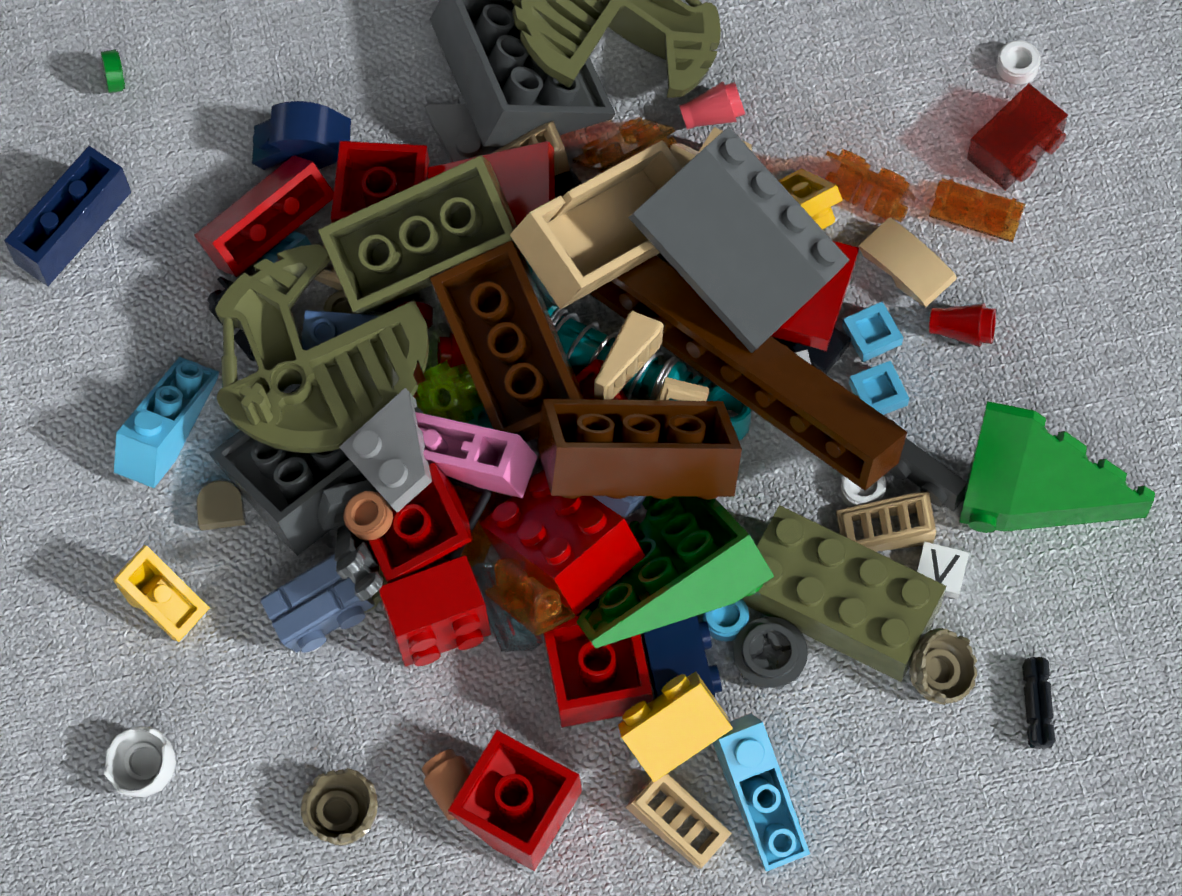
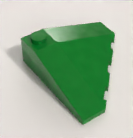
M987 401L968 473L959 523L968 524L971 529L978 532L991 533L995 530L1005 532L1147 518L1154 502V491L1145 485L1138 486L1137 490L1130 489L1126 483V472L1107 459L1098 460V464L1089 461L1086 456L1087 446L1067 432H1058V436L1049 434L1045 428L1046 418L1038 412Z
M646 496L642 504L647 510L645 518L640 524L638 521H632L629 524V528L645 557L600 595L599 603L593 612L590 609H584L577 620V624L596 649L734 604L742 598L758 592L763 584L772 579L774 575L750 534L716 498L702 499L697 496H673L669 499H658Z

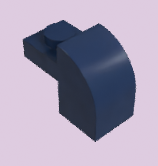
M291 101L271 106V119L254 126L252 164L266 170L290 159L294 155L313 161L318 170L332 165L338 161L340 141H350L351 119L332 108L313 102Z

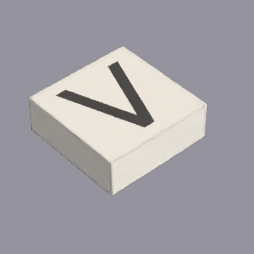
M924 542L917 572L946 585L944 596L958 600L969 552Z

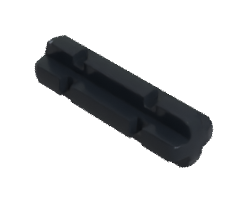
M1030 657L1025 659L1022 665L1023 680L1027 682L1025 683L1026 687H1024L1026 722L1031 724L1029 729H1027L1028 745L1034 749L1051 748L1055 742L1054 725L1050 724L1053 719L1051 683L1047 682L1050 676L1049 661L1044 657Z

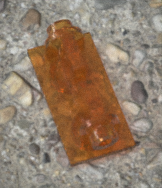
M942 178L938 183L929 217L1013 243L1026 204L1018 202L1015 198L1011 200L956 183L953 179L946 180Z
M501 558L496 562L494 566L496 585L485 590V595L535 636L551 631L556 626L575 618V613L561 603L559 594L553 589L546 588L534 577H529L516 559Z

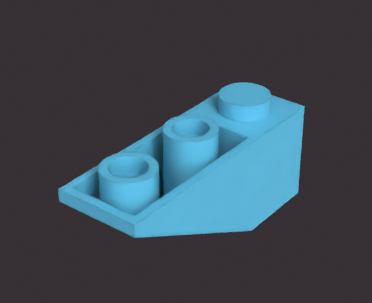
M179 357L116 432L114 473L155 488L175 463L219 377V371Z
M752 713L730 721L733 729L714 741L713 746L723 774L765 871L767 872L810 855L764 723Z

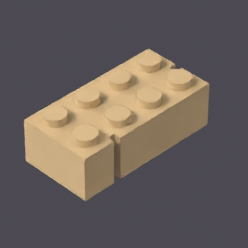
M663 140L571 189L563 197L560 195L529 212L510 234L560 310L660 253L628 217L682 169Z

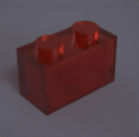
M1028 83L971 138L967 160L1006 191L1016 180L1020 182L1025 181L1033 173L1038 164L1037 160L1045 152L1051 155L1061 146L1066 138L1064 129L1068 114Z

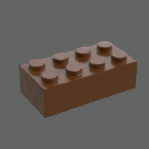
M512 240L430 278L493 429L518 434L525 442L539 437L543 399H585L526 259Z
M543 399L537 447L551 496H562L569 499L581 496H607L613 499H622L627 496H652L658 499H669L673 496H697L702 499L735 496L742 448L723 401Z

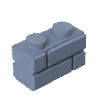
M335 554L260 600L282 644L295 652L301 650V652L306 653L321 647L327 640L325 635L339 627L341 629H348L359 624L366 617L364 612L375 606L372 597L361 602L354 593L355 584L349 577L342 579L336 572L337 562L334 560Z

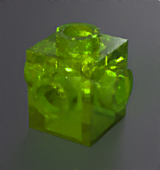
M445 361L424 372L426 381L418 384V396H415L417 407L423 414L463 423L475 418L471 410L483 405L465 363L450 368L448 362ZM441 388L448 390L451 395V401L448 405H446L440 393Z

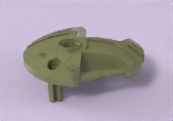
M512 0V3L515 5L512 11L515 26L521 31L519 37L527 52L545 73L567 87L571 86L609 27L627 41L666 60L667 98L682 97L693 90L706 76L708 68H711L718 51L713 50H717L721 37L717 7L710 2L702 4L699 0H685L689 5L681 0Z
M306 245L277 253L279 261L275 263L268 259L260 261L253 266L255 272H257L251 277L243 273L219 300L215 311L220 322L223 323V356L221 357L222 388L218 391L216 399L227 418L253 439L286 451L318 453L340 449L339 446L404 388L414 396L418 385L413 374L417 362L423 374L425 372L429 354V334L427 323L413 300L313 348L304 350L291 308L313 279L331 261L327 250L321 245ZM234 327L245 332L258 365L256 373L241 380H238ZM292 384L301 385L300 388L297 389L295 392H283L288 386Z

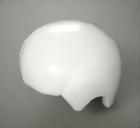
M143 726L131 727L116 735L106 750L104 775L116 789V792L128 797L146 798L163 790L172 779L176 766L175 753L171 743L158 730Z

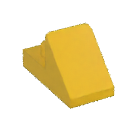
M802 168L778 180L822 230L835 222L831 206L842 201L836 184Z
M143 545L113 578V581L127 602L132 607L142 609L174 641L180 642L210 609L146 545Z

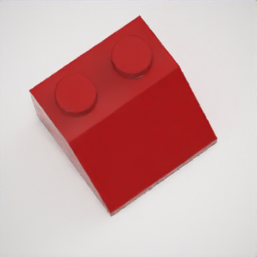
M435 462L429 465L432 482L398 513L392 508L393 521L389 530L380 538L368 540L387 583L402 579L472 541L469 518L452 482Z
M497 730L448 809V812L493 849L535 871L582 792L580 775Z

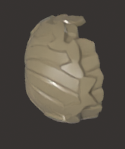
M943 628L930 630L922 636L912 653L909 669L912 685L920 695L928 701L945 705L958 702L970 693L975 686V678L978 676L977 669L974 666L977 659L973 655L972 647L969 645L970 640L963 636L957 637V633Z
M349 768L346 770L329 771L326 775L324 773L318 775L314 779L313 785L307 788L301 802V816L304 826L314 836L334 845H347L363 838L371 829L378 809L377 793L374 785L360 772Z

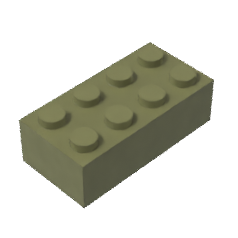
M480 155L318 229V232L352 311L361 315H367L431 286V277L511 240L513 241L510 234L518 225L490 161Z
M779 505L757 545L774 577L764 583L755 594L742 598L746 605L768 617L784 619L796 626L801 633L902 682L910 667L912 653L917 643L928 632L942 605L947 586Z

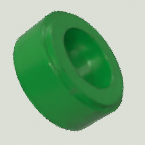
M116 49L101 51L108 94L124 91L125 82L119 52Z

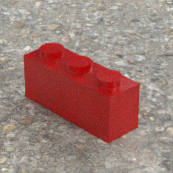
M293 155L194 234V236L219 270L237 277L333 199L334 192L313 161Z

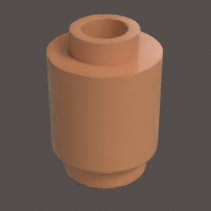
M448 749L428 760L421 770L425 775V786L447 820H455L456 818L449 814L448 809L472 769L463 756H457L453 749Z

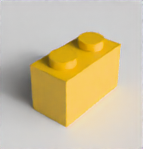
M696 671L688 677L685 674H681L670 680L662 688V695L648 704L646 701L635 704L623 714L622 719L624 721L618 724L621 738L653 782L733 729L727 714Z

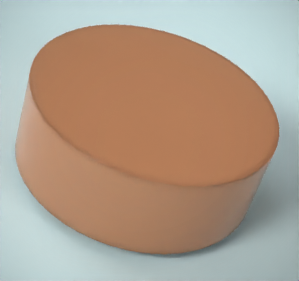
M364 491L356 494L349 500L344 509L345 525L356 537L362 540L380 538L389 530L393 521L391 506L380 494L373 491Z

